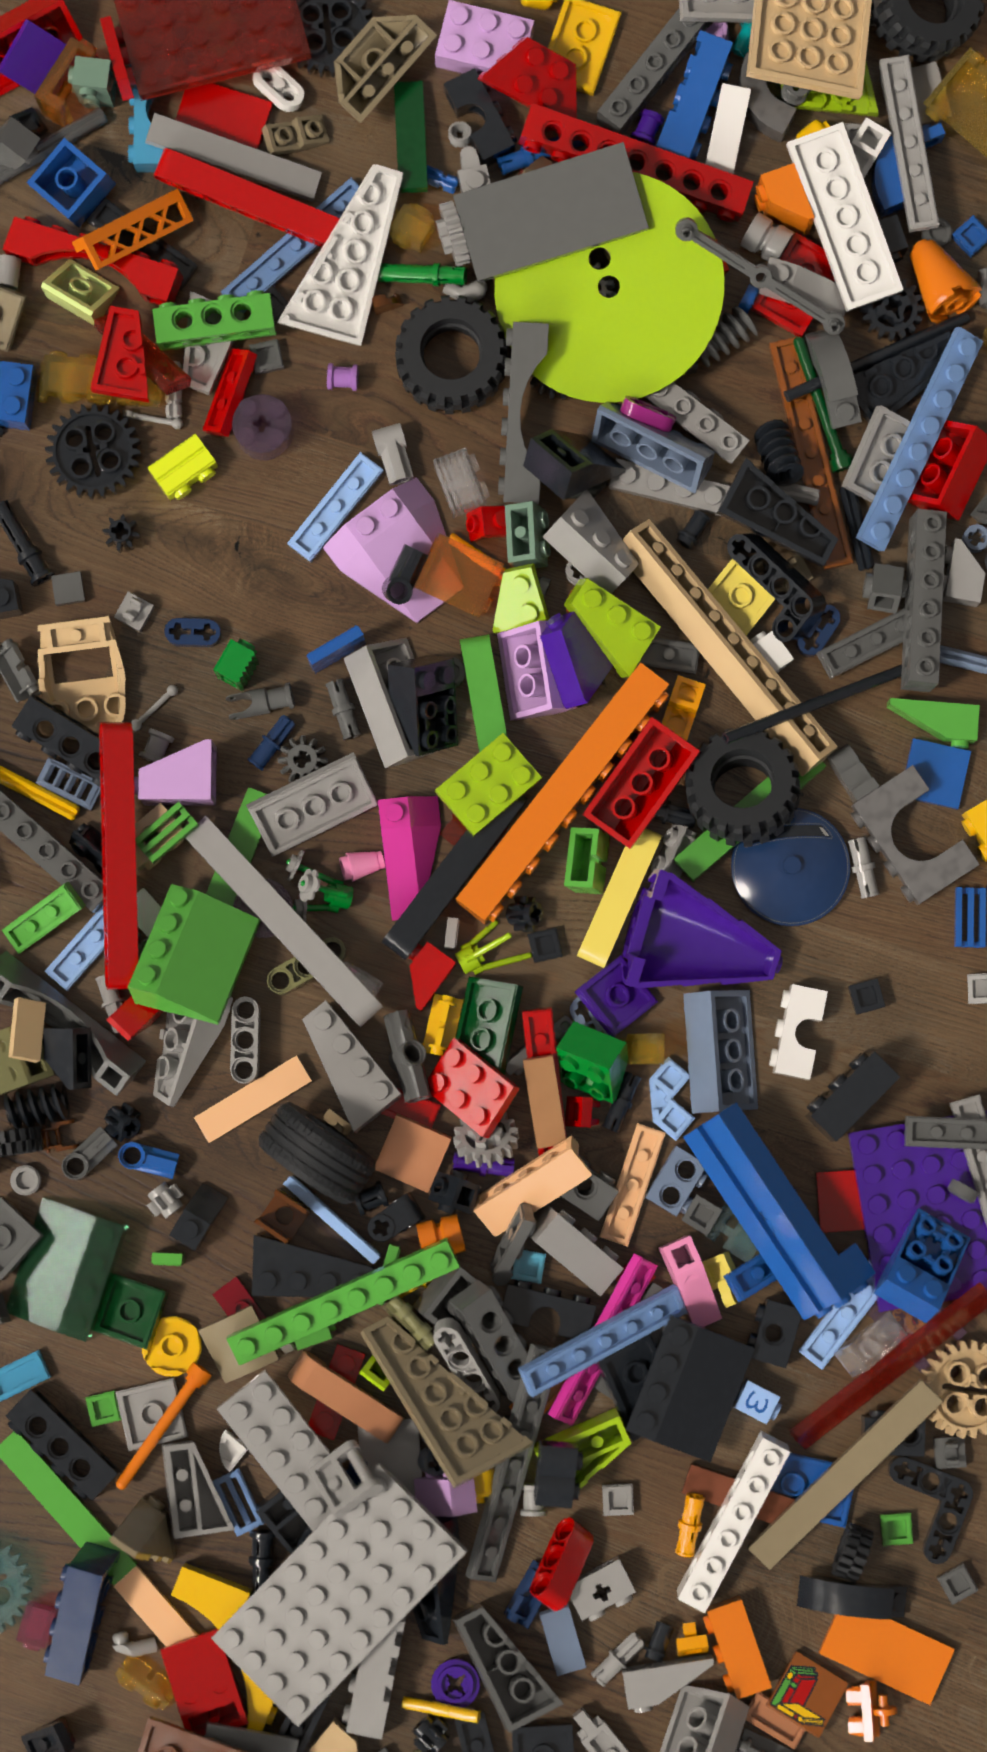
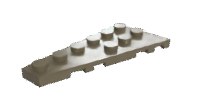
M387 1316L362 1329L361 1336L454 1489L532 1446L533 1442L527 1436L523 1437L512 1427V1423L494 1412L481 1396L453 1372L449 1373L439 1364V1360L436 1357L426 1353L415 1343V1339Z

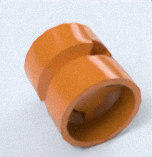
M457 1214L441 1217L440 1222L437 1224L433 1220L416 1223L421 1249L448 1238L455 1254L466 1251Z

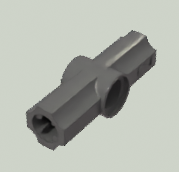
M407 1009L399 1010L385 1015L383 1018L392 1049L389 1054V1063L391 1068L398 1072L405 1103H415L432 1097L423 1064L426 1058V1050L424 1045L417 1041L410 1011H407Z

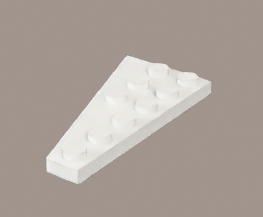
M377 164L371 166L277 323L361 346L403 172Z

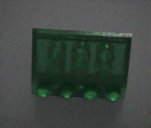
M43 1197L34 1226L44 1236L21 1261L7 1302L8 1312L13 1316L54 1332L87 1342L91 1340L93 1328L129 1225Z

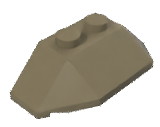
M417 15L372 17L334 61L338 103L361 123L435 39L437 34Z

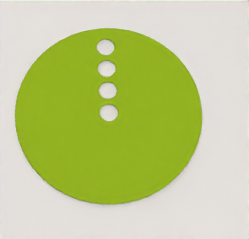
M633 172L649 230L495 278L496 311L499 323L504 330L505 339L507 328H513V322L549 324L547 355L536 366L532 375L555 391L569 397L596 403H605L607 401L618 403L623 402L625 396L639 399L653 394L681 377L698 360L712 339L718 325L723 307L725 286L722 259L692 240H680L675 233V226L680 219L689 217L696 222L700 231L715 239L714 234L698 209L685 196L664 182L647 175ZM596 248H605L611 256L609 265L601 270L593 268L589 263L590 253ZM605 276H613L620 283L619 292L614 297L606 298L599 293L598 284Z

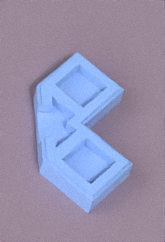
M667 1057L649 1079L652 1120L659 1128L677 1141L695 1117L672 1099L689 1079V1073L670 1057Z

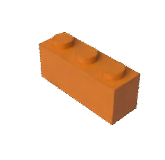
M740 1595L710 1605L706 1610L708 1615L702 1618L708 1635L715 1634L718 1644L712 1647L718 1664L724 1662L728 1674L722 1675L728 1693L734 1692L736 1698L741 1699L772 1688Z

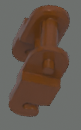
M75 1119L51 1123L52 1127L50 1128L42 1125L43 1149L46 1150V1153H51L50 1149L54 1148L56 1152L76 1149L79 1144L64 1146L61 1143L59 1132L62 1125L75 1123ZM55 1130L57 1145L51 1146L48 1131Z

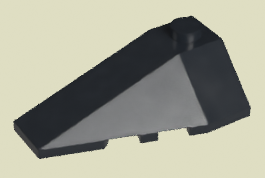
M434 1516L460 1542L458 1518ZM458 1562L412 1608L423 1640L441 1645L448 1643Z

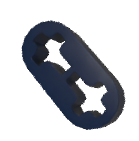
M826 605L823 613L825 615L827 612H830L832 614L831 620L834 624L827 623L824 629L821 630L818 628L822 621L820 617L808 634L803 637L809 639L814 632L819 635L815 641V644L818 646L817 649L812 647L810 650H806L804 648L806 643L803 641V638L797 640V649L801 655L814 657L818 651L823 649L840 622V613L834 606Z
M174 618L168 621L164 629L169 643L178 647L209 648L217 645L222 636L218 624L210 619ZM176 625H181L184 631H191V634H182L180 639L176 640L175 636L170 634L171 630H176ZM206 626H210L211 630L216 632V634L210 636L209 641H205L204 636L195 635V631H205Z

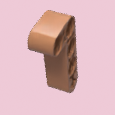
M305 1349L287 1375L290 1381L297 1387L387 1444L405 1419L396 1410L330 1369L324 1361Z

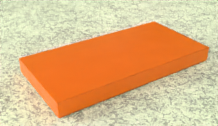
M835 1614L818 1652L825 1657L931 1705L955 1649L893 1619H870Z

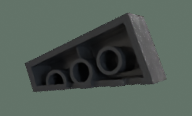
M747 458L743 460L716 512L820 567L825 566L838 541L836 536L811 514L807 513L793 498L781 490Z

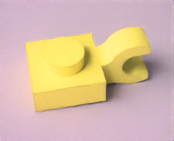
M726 1251L702 1261L712 1290L719 1289L725 1307L737 1304V1299L723 1277L735 1269L729 1252Z

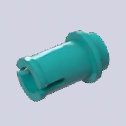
M752 23L740 24L742 28L732 45L731 51L742 58L749 52Z

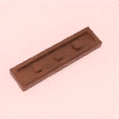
M691 1463L682 1493H697L703 1495L706 1502L721 1506L735 1478ZM770 1490L756 1519L771 1524L796 1499Z

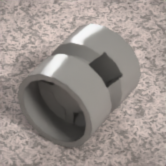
M758 212L746 231L740 246L754 253L759 250L762 251L761 258L769 261L770 257L780 259L795 232L781 224L774 227L771 218Z

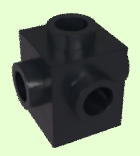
M452 1169L450 1175L438 1171L428 1200L439 1203L438 1210L455 1215L456 1210L472 1215L482 1186L467 1181V1174Z

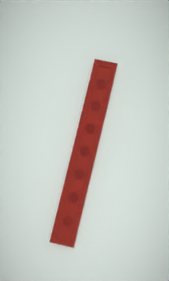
M981 1282L973 1286L789 1431L793 1438L805 1450L987 1309V1289Z

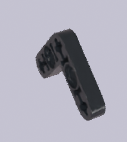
M896 1456L888 1464V1473L892 1480L940 1500L923 1542L922 1550L924 1556L930 1562L942 1564L949 1559L973 1498L972 1487L968 1482L959 1477L909 1457ZM903 1462H907L906 1467L913 1472H917V1466L921 1467L922 1469L916 1476V1484H911L914 1478L909 1475L903 1474L901 1478H898V1472L894 1470L895 1466H901ZM927 1473H935L939 1479L937 1487L932 1490L925 1489L922 1485V1478ZM961 1484L963 1485L962 1490L966 1492V1496L959 1497L956 1506L962 1507L959 1513L952 1507L945 1506L946 1501L951 1504L953 1503L955 1495L951 1493V1489L958 1488ZM947 1512L954 1514L956 1518V1524L948 1530L943 1529L939 1523L941 1515ZM937 1529L943 1535L951 1537L949 1541L945 1538L942 1539L941 1547L944 1549L943 1555L937 1554L935 1558L932 1557L933 1552L929 1550V1547L938 1543L940 1537L934 1535Z

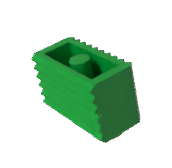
M241 638L238 642L230 639L213 669L216 676L232 687L244 691V686L248 685L247 681L251 680L250 676L254 675L253 671L257 670L256 666L260 665L256 657L257 651L255 646Z

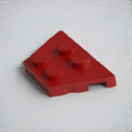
M523 37L508 53H504L496 60L497 62L492 67L482 72L478 77V80L529 108L534 103L577 118L576 64L529 37Z

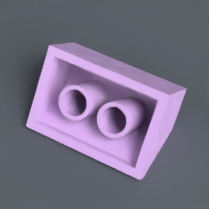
M536 621L497 634L510 720L554 715L577 708L575 706L566 709L562 704L540 639V635L547 627V621Z

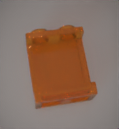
M72 37L69 39L34 95L42 115L63 128L73 121L65 101L72 91V84L68 83L69 66H74L75 56L99 58L95 46L84 39H81L80 42Z
M437 533L414 588L479 618L480 614H486L491 606L493 598L489 597L494 586L499 587L501 584L504 564L443 534Z

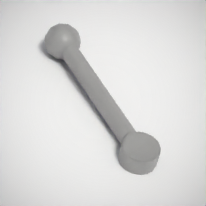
M123 410L122 417L172 425L174 429H180L183 426V421L180 418L171 420Z
M168 686L167 692L139 719L131 721L134 731H140L143 726L142 723L170 696L177 695V686Z

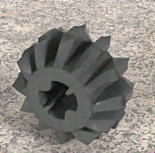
M301 735L300 745H297L296 741L290 738L289 742L293 748L290 750L282 746L280 750L288 756L278 758L279 764H288L280 770L281 774L287 775L292 772L288 779L290 783L296 781L298 776L302 778L320 769L321 767L318 765L329 763L328 758L319 757L326 752L325 747L315 749L318 743L315 738L310 741L309 745H306L307 739L305 735ZM301 754H306L307 759L311 758V762H307L304 768H300L299 763L295 764V761L301 758Z

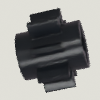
M124 514L121 515L120 520L116 521L110 517L111 525L109 529L105 528L102 530L105 535L111 537L106 541L107 546L110 547L116 544L119 553L122 552L123 547L127 546L133 550V540L141 537L139 533L133 532V529L137 526L136 521H131L128 524ZM121 528H124L128 535L125 534L122 536V539H118L115 533H120Z
M515 896V903L508 905L506 918L510 925H514V931L534 932V925L541 923L543 909L539 903L535 902V897Z
M126 1102L122 1106H113L108 1110L104 1118L108 1124L104 1130L120 1142L124 1138H133L142 1126L138 1120L141 1113Z
M426 1715L412 1731L417 1736L413 1744L421 1752H426L428 1749L432 1752H438L450 1738L446 1733L449 1725L440 1716L433 1720L429 1715Z

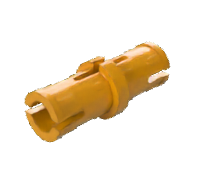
M686 1493L683 1515L678 1522L680 1531L675 1553L682 1557H694L698 1532L702 1529L700 1520L705 1497L697 1493Z

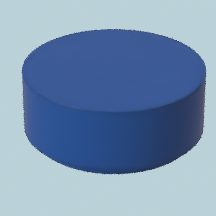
M749 284L738 305L747 314L759 292L758 288Z

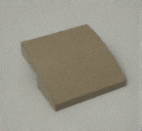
M252 1304L198 1329L225 1384L279 1360V1356L276 1350L239 1366L226 1340L228 1335L260 1321Z

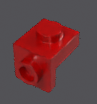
M480 506L466 514V529L469 532L470 541H478L482 538L506 537L505 506Z

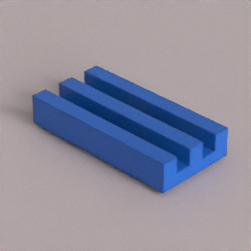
M955 888L954 947H986V888ZM962 894H967V941H962ZM974 895H978V942H974Z

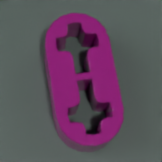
M625 396L619 410L634 420L664 432H671L676 421V416L672 413L631 396Z

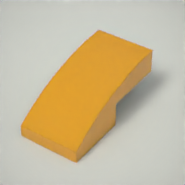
M678 675L662 724L687 741L706 684Z

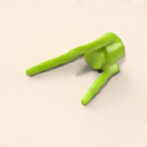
M495 920L494 923L492 922L469 942L460 946L461 951L455 953V956L465 974L473 971L477 975L485 970L529 959L532 957V954L530 952L481 965L482 962L486 961L483 956L484 953L512 937L511 933H507L481 948L478 945L474 946L498 925V921Z

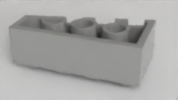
M325 1000L302 1020L349 1123L357 1134L403 1095Z
M406 1615L359 1663L357 1675L351 1674L348 1692L353 1693L351 1705L345 1704L342 1723H347V1733L382 1740Z

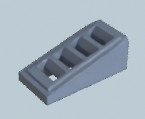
M48 757L36 781L37 785L92 811L101 793L100 787L92 782L93 778L83 773H76L65 764L51 757ZM56 767L59 771L53 783L50 784L48 780ZM68 773L70 777L62 790L59 786L65 774ZM78 778L82 781L75 795H72L70 792ZM89 783L93 786L84 801L80 798Z

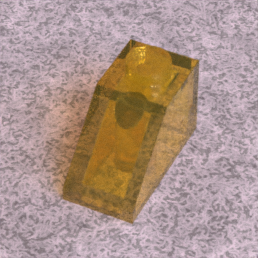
M627 1034L626 1040H622L627 1042L629 1059L627 1065L661 1066L664 1064L665 1034Z

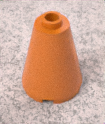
M922 239L913 245L910 259L931 322L940 323L949 319L948 315L955 312L958 315L968 311L976 304L981 297L979 291H982L981 286L935 240Z

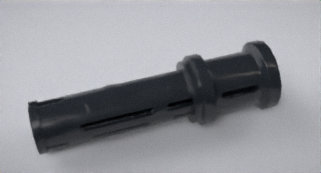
M1 501L0 524L18 553L17 561L19 565L25 567L31 578L30 583L32 587L47 582L51 579V576L55 575V572L46 565L41 556L43 552L40 547L34 546L9 501Z
M267 1529L249 1531V1536L252 1538V1555L248 1557L250 1566H253L252 1595L271 1576V1567L276 1562V1558L273 1556V1538L276 1536L271 1530Z

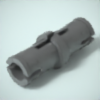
M344 679L336 680L338 692L333 681L326 683L325 686L328 689L334 707L332 714L337 716L343 740H351L348 727L351 729L353 738L361 736L362 734L353 713L355 706L354 703H350Z

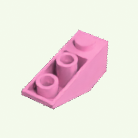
M683 1236L658 1247L671 1279L680 1291L690 1322L705 1327L722 1319L706 1271L691 1236Z

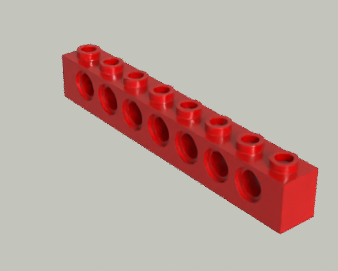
M534 103L531 104L518 144L523 145L526 151L534 154L542 152L551 155L554 161L561 162L624 142L629 161L636 160L642 166L641 170H632V172L660 180L656 176L655 171L664 170L668 173L669 180L660 181L685 196L699 212L709 211L715 213L717 218L726 222H738L742 217L754 181ZM546 131H554L558 134L559 140L550 141L545 137L544 133ZM582 141L587 149L578 151L573 147L572 142ZM687 179L694 181L697 189L688 190L685 188L683 181ZM711 190H720L724 194V199H714L711 195Z

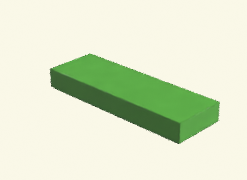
M68 881L2 929V932L17 953L20 954L86 905Z

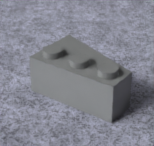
M585 490L543 535V538L582 575L611 594L639 564L588 490Z
M547 1204L533 1213L534 1219H536V1228L533 1235L529 1237L601 1296L624 1269L616 1262L619 1256L606 1245L602 1250L594 1243L597 1238L586 1228H583L581 1231L577 1230L573 1226L576 1220L563 1209L557 1213Z
M187 1440L161 1444L173 1538L235 1530L194 1442Z

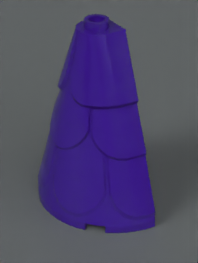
M657 869L648 877V882L652 883L648 889L642 888L634 906L626 933L622 957L628 959L627 967H622V979L625 985L638 989L710 983L728 985L773 980L775 973H779L783 958L780 956L782 951L743 920L735 919L710 898H705L673 873Z

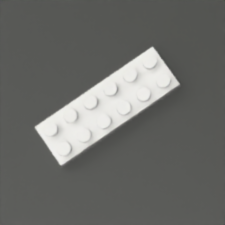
M841 122L787 142L788 152L792 163L796 167L814 214V223L846 312L902 292L904 289L844 123Z

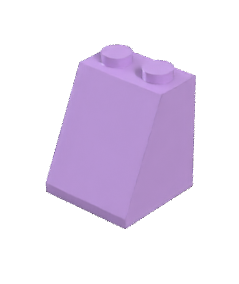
M205 739L140 768L139 777H134V795H137V798L144 805H158L162 803L163 805L174 806L179 801L182 806H216V745L212 739Z

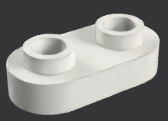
M262 61L256 65L253 73V83L256 88L279 109L285 112L298 110L304 98V90L301 85L275 62ZM263 78H269L271 81L266 82ZM284 97H290L292 101L285 100Z

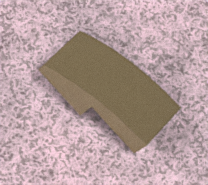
M322 114L296 117L292 122L266 124L262 128L268 153L275 156L316 148L330 142Z

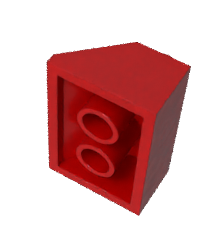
M946 420L908 503L921 509L947 512L948 519L959 521L987 462V434L976 425Z

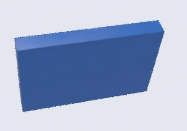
M790 1452L771 1490L797 1499L834 1462ZM853 1490L820 1522L846 1528Z

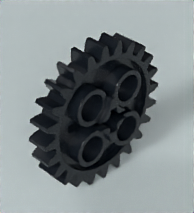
M290 0L293 9H284V14L289 19L281 20V26L285 28V30L281 31V38L286 40L283 43L284 49L291 50L289 53L290 60L299 58L297 62L298 68L300 69L307 64L308 74L310 75L315 69H318L320 78H322L325 71L329 70L332 78H335L334 61L347 47L337 45V41L341 38H348L352 41L372 17L371 9L364 10L367 6L366 0L358 2L357 0ZM325 5L328 6L333 45L332 54L327 52L323 6ZM338 10L348 12V15L344 18L334 17V13ZM310 13L319 15V18L313 22L304 19ZM313 41L323 44L317 50L308 48V45Z
M93 403L91 411H87L84 404H82L80 408L81 413L77 414L71 408L69 409L71 418L67 419L62 415L60 416L63 423L61 427L52 425L57 434L56 436L47 435L48 441L53 443V446L45 447V451L53 456L47 458L46 463L48 465H56L50 470L52 476L60 475L56 482L59 486L67 483L66 491L69 494L77 488V496L79 498H82L86 491L91 500H94L96 492H99L102 498L106 499V490L110 489L116 495V485L119 484L126 488L127 485L124 478H135L130 469L140 467L139 463L133 458L142 456L140 450L134 449L141 442L139 438H131L137 431L135 427L127 428L130 423L127 417L119 421L121 415L119 410L110 415L108 405H105L100 412L96 403ZM87 427L91 428L93 443L97 448L96 457L101 471L99 477L95 474L94 461L89 454L91 448L86 434ZM104 428L112 430V434L107 440H99L97 438L100 430ZM81 435L83 436V441L79 446H69V440L72 436ZM114 456L118 458V463L114 468L108 469L104 467V461L108 457ZM79 464H89V470L86 474H75V469Z

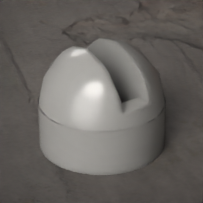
M455 122L450 125L448 139L451 145L456 148H464L470 143L472 131L467 123ZM457 132H463V137L457 138Z

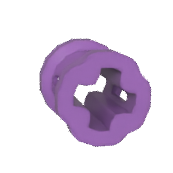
M333 363L328 364V390H332L333 387L351 388L352 391H357L358 365L337 367Z

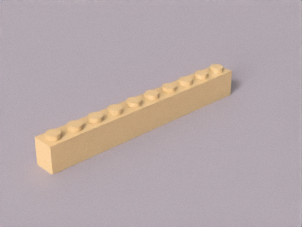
M648 519L630 530L623 541L639 563L633 572L753 718L758 720L801 703L652 521ZM810 713L764 730L768 732V736L771 739L773 737L780 739L783 742V749H790L801 776H804L822 763L838 747Z

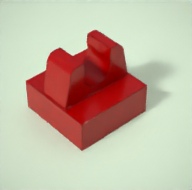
M567 1096L565 1126L591 1128V1126L598 1125L599 1119L592 1118V1108H600V1102L593 1100L591 1097Z

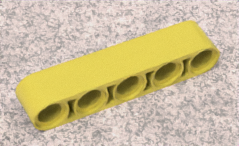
M646 828L632 849L625 846L577 957L602 968L605 967L662 838L661 834Z

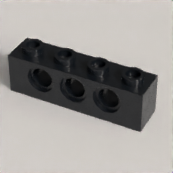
M33 693L11 726L17 730L15 734L26 742L30 743L34 740L42 745L41 750L50 757L56 758L60 756L68 761L66 766L76 773L82 774L83 771L93 777L92 782L100 787V767H95L90 762V754L94 752L100 753L99 734ZM41 721L52 723L54 727L52 735L46 736L40 732L39 723ZM75 737L80 744L79 750L73 752L66 749L64 745L65 738Z
M35 1387L30 1389L7 1413L6 1417L10 1420L7 1423L8 1426L17 1435L21 1436L24 1434L31 1441L29 1446L40 1457L46 1455L53 1462L51 1465L52 1469L62 1478L67 1476L75 1484L73 1486L75 1492L83 1499L89 1497L91 1500H94L121 1472ZM35 1417L45 1419L47 1423L45 1432L39 1433L34 1430L32 1422ZM56 1438H63L68 1442L69 1449L67 1453L61 1454L55 1450L54 1441ZM78 1459H85L89 1462V1474L82 1475L77 1472L75 1465Z

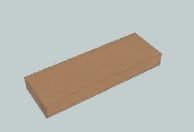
M553 1055L523 1059L537 1149L556 1146L566 1139Z

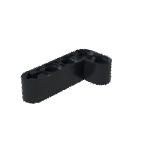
M753 532L733 535L727 544V550L731 558L784 607L772 624L773 635L782 642L805 637L826 609V600L823 594L760 535ZM765 559L769 564L768 572L764 569ZM786 579L788 580L790 585L789 591H787L784 586V582ZM806 598L810 602L809 611L805 607ZM789 621H790V622L792 623V625H793V632H792V633H790V631H789V629H788V623H789Z

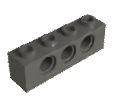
M477 1280L449 1300V1303L501 1394L514 1403L521 1379L518 1368L525 1365L528 1355L525 1351L527 1343L512 1328L514 1320L508 1311L502 1309L498 1303L501 1297L492 1285L487 1287ZM488 1313L487 1318L482 1321L484 1315ZM501 1336V1340L496 1344L497 1339Z

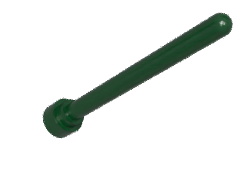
M801 336L795 337L793 345L806 381L818 377L804 338ZM822 388L811 392L832 451L830 455L831 461H829L832 472L838 473L849 469L853 457L852 454H848L847 449L843 450L837 430L831 428Z

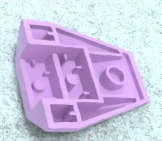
M417 477L392 488L345 523L323 546L325 552L343 574L415 623L420 622L464 589L435 501ZM404 544L429 556L413 587L412 597L405 604L398 605L384 597L382 585L389 577ZM401 582L392 585L390 592L393 598H398L403 594L404 586Z

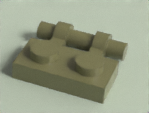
M397 1295L382 1307L404 1331L415 1339V1343L424 1351L434 1344L432 1327L427 1322L423 1323L412 1311L414 1307L409 1302H405Z

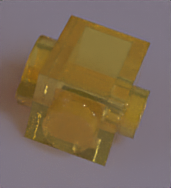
M404 203L400 211L396 209L393 213L390 225L392 241L403 249L410 247L421 254L435 230L433 214L418 204L409 203V205H406Z

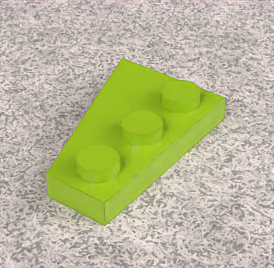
M867 62L865 64L863 94L859 100L811 90L803 104L794 108L878 117L879 112ZM798 87L793 88L794 91H798L799 89Z

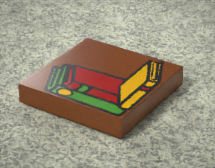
M795 1651L769 1697L766 1706L815 1737L820 1738L849 1683Z

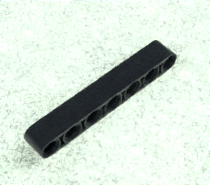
M522 795L474 837L466 830L381 943L406 960L519 813L528 798Z

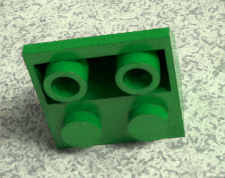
M574 1021L556 1047L561 1082L571 1089L584 1091L597 1100H605L614 1104L629 1061L627 1042Z

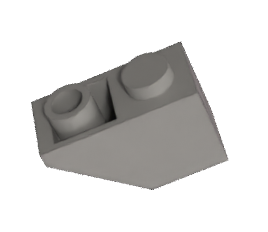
M955 538L951 546H946L944 563L948 565L943 581V601L977 607L981 602L986 573L963 541Z

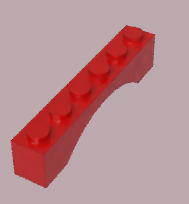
M14 216L3 246V251L6 255L18 257L22 260L21 262L33 266L66 258L90 260L85 249L76 252L72 241L86 234L79 233L78 236L69 234L67 229L58 225H52L51 228L41 225L39 220L29 216H25L24 219ZM100 243L93 245L101 261L108 258L110 245ZM116 248L115 254L122 250ZM134 251L133 254L130 253L106 265L126 277L139 291L144 301L156 305L167 302L175 303L183 280V275L179 268H177V264L165 259L157 262L151 260L150 256L143 252Z

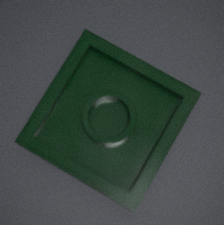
M112 1273L93 1331L150 1350L169 1292Z

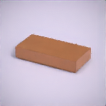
M762 1692L755 1693L747 1705L750 1708L746 1720L795 1750L806 1730L767 1707L766 1703L769 1699L767 1695Z

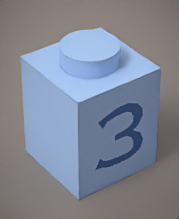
M745 1379L736 1396L733 1407L767 1425L769 1419L773 1421L776 1419L782 1404L778 1403L780 1397L777 1394Z

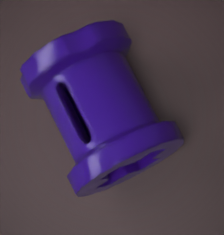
M641 109L636 131L631 133L630 138L655 146L656 141L654 138L659 125H662L665 119L657 112Z

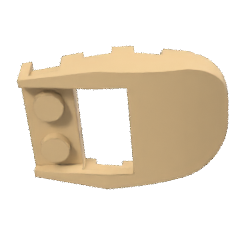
M109 615L38 625V631H40L38 684L39 691H42L44 700L98 734L101 722H122L126 705V678L122 655ZM109 646L113 676L55 684L51 654ZM66 737L68 739L77 740L75 737Z

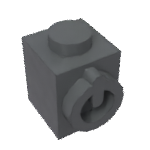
M875 563L873 572L865 573L862 598L868 599L867 609L897 613L900 599L906 597L908 580H903L904 568L890 564Z

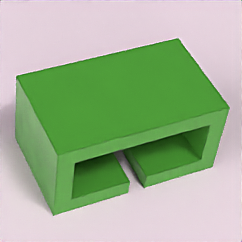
M571 827L565 887L575 893H604L606 868L601 865V862H607L610 841L608 834L595 828Z

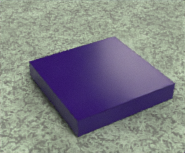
M26 19L0 64V73L48 102L76 50Z
M621 955L575 991L608 1035L612 1037L620 1033L658 1002L648 988L638 989L624 984L622 967H627V962Z

